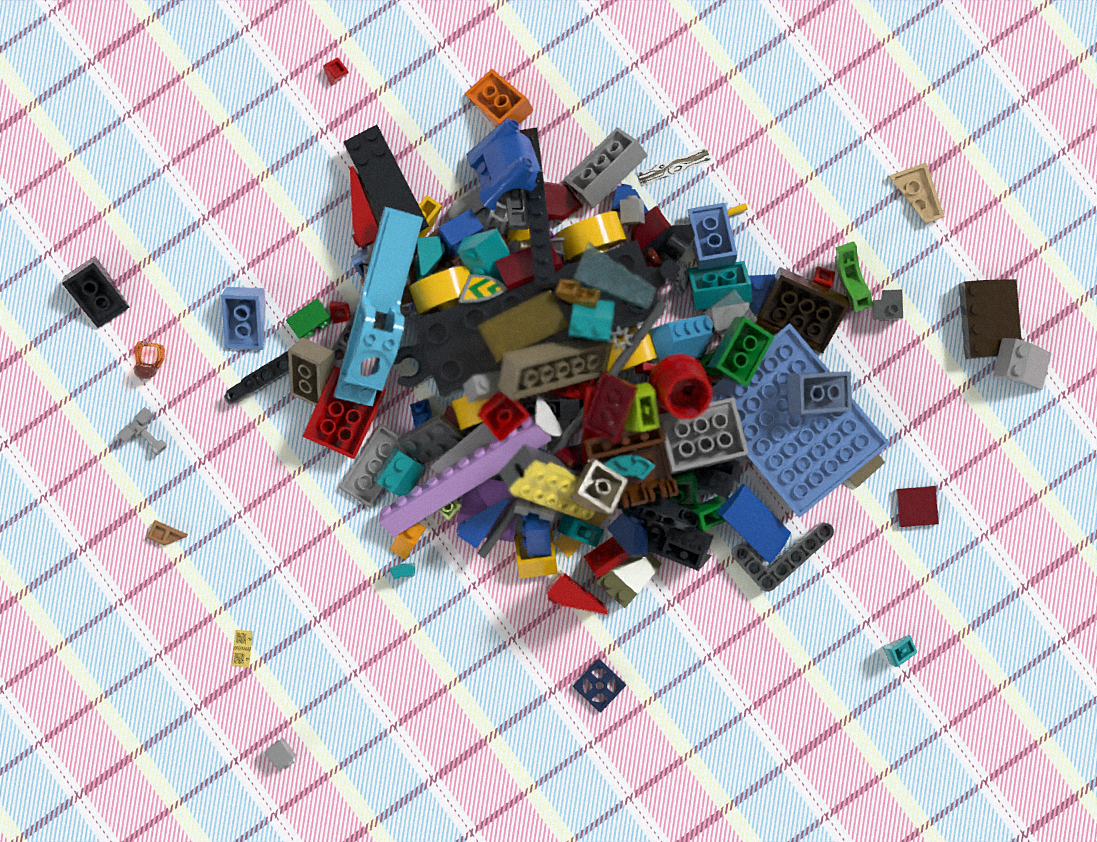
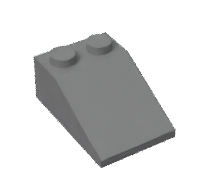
M1002 338L993 376L1043 390L1051 352L1020 339Z

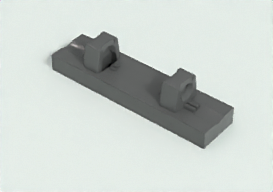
M515 188L506 191L505 200L509 230H528L529 222L525 189Z

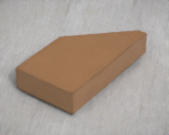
M154 520L147 538L162 545H167L187 537L188 534Z

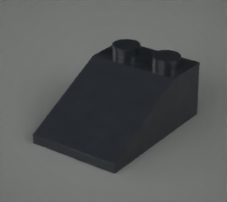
M96 256L63 276L62 285L97 328L130 307Z

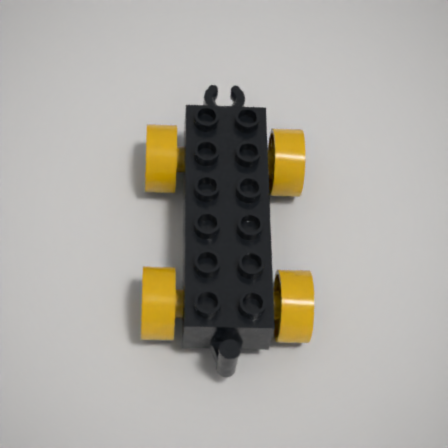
M612 211L574 223L555 234L556 238H564L562 244L565 255H563L564 262H574L555 271L556 287L536 289L535 280H532L511 290L507 289L487 300L459 302L470 274L465 265L426 277L409 287L419 316L429 315L413 321L421 343L415 346L399 348L393 365H399L406 358H413L418 362L419 368L416 374L412 376L404 375L399 377L398 384L412 388L425 383L428 379L434 378L440 396L445 398L464 391L463 384L472 376L501 371L504 353L556 342L592 341V339L569 336L574 304L556 295L560 280L580 281L581 288L599 289L601 293L599 300L614 302L611 332L616 333L619 326L621 331L628 328V335H635L638 327L643 324L659 302L656 292L677 277L679 267L677 263L671 260L663 262L661 267H647L637 240L618 246L627 239L617 212ZM650 331L620 373L634 369L636 365L643 362L650 363L658 359ZM625 334L617 336L618 344L626 342ZM615 343L612 344L606 372L610 370L623 352L620 346L617 350L614 349ZM467 396L451 402L460 430L483 423L477 414L481 406L488 400L469 403Z

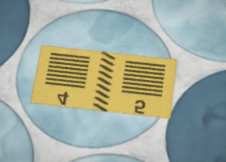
M235 630L232 666L249 667L253 631Z

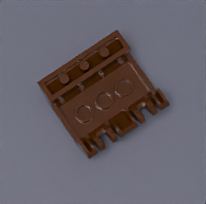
M659 422L660 427L642 432L623 431L619 443H614L602 436L584 441L587 464L593 460L604 464L618 456L633 455L642 457L655 465L643 480L635 476H623V478L628 480L620 496L624 508H629V502L632 507L648 503V497L651 502L655 501L656 496L652 488L656 487L663 499L667 498V493L669 497L678 495L676 480H673L671 477L663 443L666 441L662 422Z

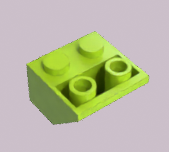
M648 382L635 385L639 388L624 430L642 432L660 427L654 389Z

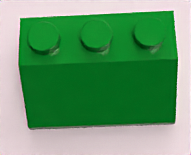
M744 316L734 317L707 368L727 380L748 387L775 336Z

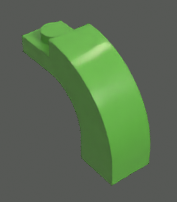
M852 241L835 247L836 256L834 258L838 276L853 311L858 312L872 307V294L863 279L859 267L857 245Z

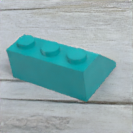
M494 229L463 237L457 252L470 274L495 278L506 287L495 261L511 253L499 231Z
M745 261L698 270L697 267L688 268L691 297L695 310L752 302L751 281Z

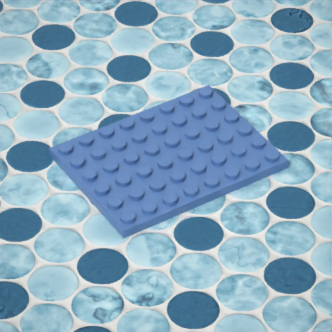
M789 323L775 335L748 387L723 378L712 387L711 402L734 397L749 452L747 456L800 518L891 443L853 398L852 411L812 414L789 413L788 374L830 372Z

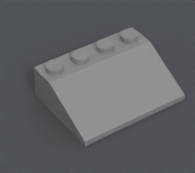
M734 397L711 402L703 414L693 419H680L670 412L658 415L666 441L663 443L671 475L744 458L749 455Z

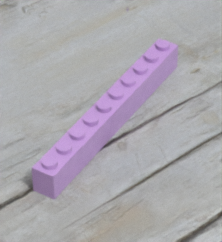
M536 414L529 417L501 442L495 437L489 444L477 448L473 454L461 458L457 464L445 468L442 473L436 477H431L423 485L416 486L410 493L400 496L391 505L384 506L380 511L379 523L392 537L397 536L499 473L524 444L538 449L551 441V435L536 424Z

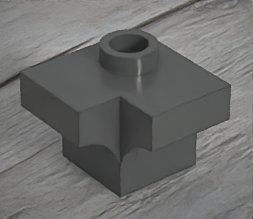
M902 289L882 290L881 300L872 301L873 320L894 321L903 319Z

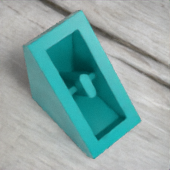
M910 635L882 646L889 663L894 667H899L918 653Z

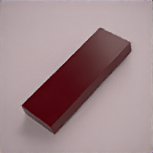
M582 443L558 449L555 455L569 467L583 463Z

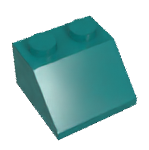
M440 236L420 237L417 239L413 254L417 282L429 277L438 267L440 260H442L445 247L444 243L440 241Z
M599 300L596 308L574 304L569 336L609 342L614 302Z
M394 447L374 477V480L399 497L405 496L412 491L426 470V467Z

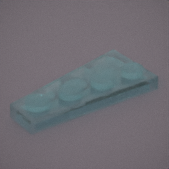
M588 242L574 280L648 309L656 288L637 275L627 271L623 265L617 264L607 254L600 252L594 248L593 244Z

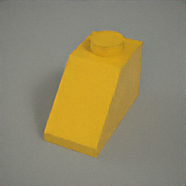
M428 195L420 202L419 207L430 227L420 231L418 238L425 237L429 233L442 208L441 204Z

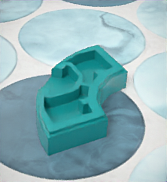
M633 455L618 456L603 464L622 477L630 475L640 480H643L655 467L650 461Z

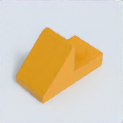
M416 523L397 535L389 550L406 560L426 530V527Z

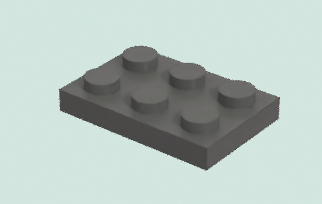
M440 413L398 437L397 443L424 465L452 449L467 435Z

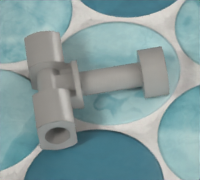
M146 407L135 416L136 420L130 426L126 425L117 434L125 443H128L134 436L139 437L141 435L152 446L151 451L156 456L167 447V444L162 439L157 441L147 431L148 426L146 424L154 415Z
M517 498L514 513L527 516L528 512L539 514L540 519L553 521L554 509L529 500Z

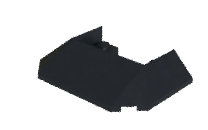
M732 460L695 469L698 491L700 488L728 499L734 483H740L741 462ZM646 520L645 523L649 527L648 551L696 571H699L712 556L707 554L714 535L696 528L688 532L676 527L669 528Z

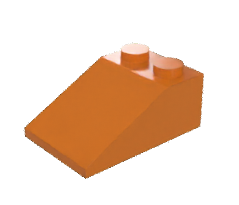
M490 69L464 93L495 127L506 118L514 119L520 124L534 111L528 98L493 69Z

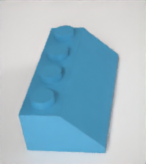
M707 314L668 322L651 328L650 333L660 362L662 359L674 354H686L695 359L703 357L714 331L713 323Z

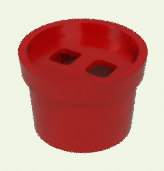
M686 354L670 355L657 363L650 374L648 383L655 391L656 404L677 418H696L707 410L712 401V388L708 382L706 372L701 363L692 356ZM687 382L694 385L692 392L688 396L681 393L683 386Z

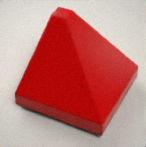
M338 57L323 65L331 86L349 73Z
M817 266L813 282L830 289L835 272Z
M331 301L329 303L333 324L350 320L351 312L348 302Z

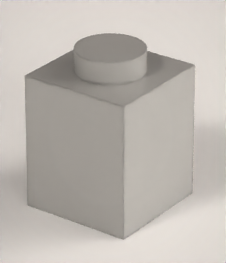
M635 195L626 196V199L620 200L621 223L626 226L645 224L644 201Z
M283 737L264 752L278 771L283 767L285 770L295 763L293 759L297 756Z

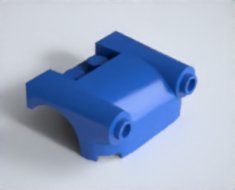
M506 118L466 154L470 167L476 169L482 187L479 191L482 205L493 211L497 209L496 204L499 197L506 191L515 188L532 191L537 185L535 183L537 172H540V166L531 141L527 136L520 133V125L514 119Z

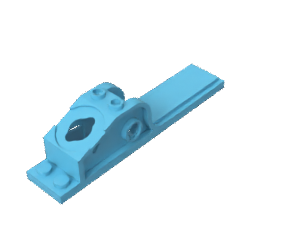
M384 207L334 393L336 398L373 406L376 391L383 390L386 378L397 355L403 332L404 316L400 313V303L423 217ZM375 311L387 314L384 331L373 328ZM376 357L371 375L362 376L361 363L366 359Z

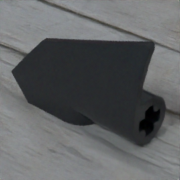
M692 224L669 226L641 250L643 257L654 262L655 267H661L662 263L668 260L676 263L683 256L695 237Z

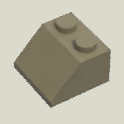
M593 460L585 465L569 498L586 509L611 515L628 480L597 460Z

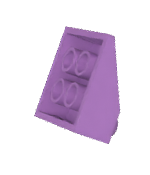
M492 479L484 481L463 494L457 528L462 520L467 521L472 516L501 500L509 498L510 501L484 537L488 538L518 496L512 495L504 481ZM518 514L499 540L514 542Z

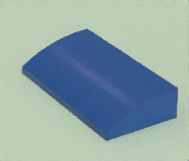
M742 484L716 511L769 564L783 549L791 534L783 523L745 484Z

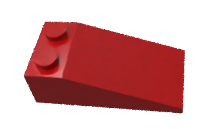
M351 166L349 168L352 224L355 233L352 234L355 245L364 250L368 245L375 242L379 225L358 172L354 166Z

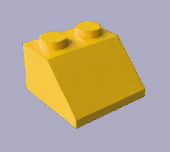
M550 530L551 555L527 556V548H523V537L526 536H522V534L514 536L520 579L558 574L552 530Z

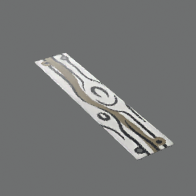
M707 147L638 171L637 174L641 185L644 186L710 162L711 158Z

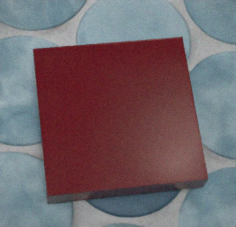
M936 486L896 489L899 527L939 524Z

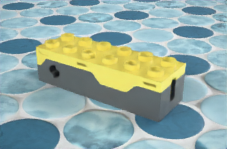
M524 444L499 472L512 495L588 521L596 512L582 507L569 498L584 469L581 466L574 465L569 467L556 456Z

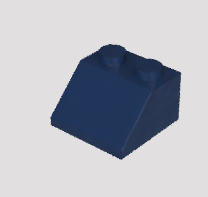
M622 512L607 529L630 557L647 556L649 527L645 523L646 519Z

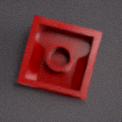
M502 391L497 392L486 401L477 414L500 442L530 417L516 399L511 400Z

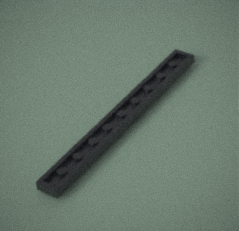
M537 127L520 130V133L527 136L531 141L540 166V172H537L535 180L536 187L532 191L525 189L535 286L536 289L556 287L539 134Z

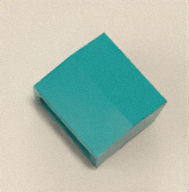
M402 563L391 567L390 571L393 580L400 577L415 576V563Z

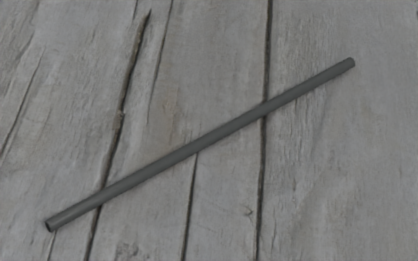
M659 300L630 340L633 345L625 347L626 350L620 354L608 373L617 377L668 305ZM584 406L549 454L556 456L555 454L558 449L565 448L583 424ZM517 498L477 552L482 558H486L518 514L514 513Z

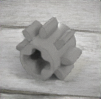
M618 326L616 333L610 332L613 335V339L609 340V343L616 344L615 350L620 346L625 351L627 344L633 345L629 342V338H633L634 335L627 334L628 328L621 331V328ZM625 334L626 342L618 344L617 336Z

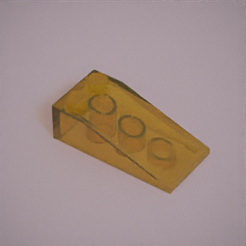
M550 290L482 323L478 328L497 363L503 361L504 353L525 349L567 327L568 324Z

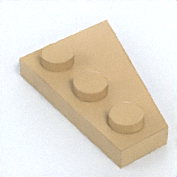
M927 163L889 175V178L925 224L945 217Z

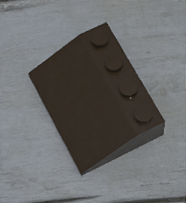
M779 267L770 283L754 323L774 333L780 332L790 323L811 349L823 354L847 313L850 302L847 296Z
M1017 279L974 280L959 283L965 360L998 357L1002 338L1022 340Z

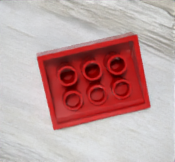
M334 365L302 437L355 460L387 389L383 388L382 391H376L373 406L336 398L334 393L341 368Z
M562 570L558 572L547 587V599L556 606L560 604L564 607L605 615L609 612L606 604Z

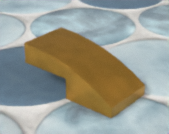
M560 280L556 290L558 297L573 304L589 308H596L601 297L599 289L581 288L580 281Z

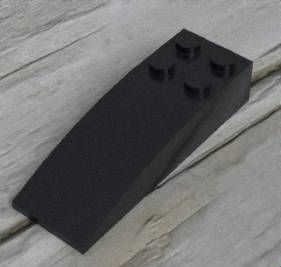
M377 124L343 141L381 217L384 207L423 217L420 231L430 227Z

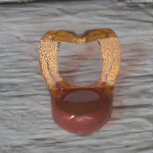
M145 341L137 342L135 347V376L140 379H149L156 375L165 359V348L163 345L158 343L148 344ZM143 346L157 347V360L154 364H147L142 360Z

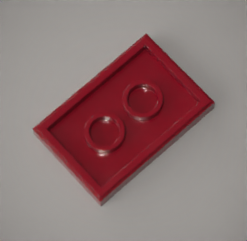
M552 245L554 270L556 271L563 268V265ZM531 246L495 261L496 267L508 290L535 280Z
M606 371L602 372L583 427L614 443H619L639 387Z

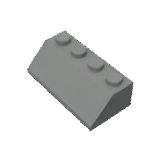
M617 127L563 180L585 203L594 208L648 155L638 140Z
M482 423L431 466L432 470L439 475L445 468L457 464L461 458L473 454L477 448L489 444L495 436Z

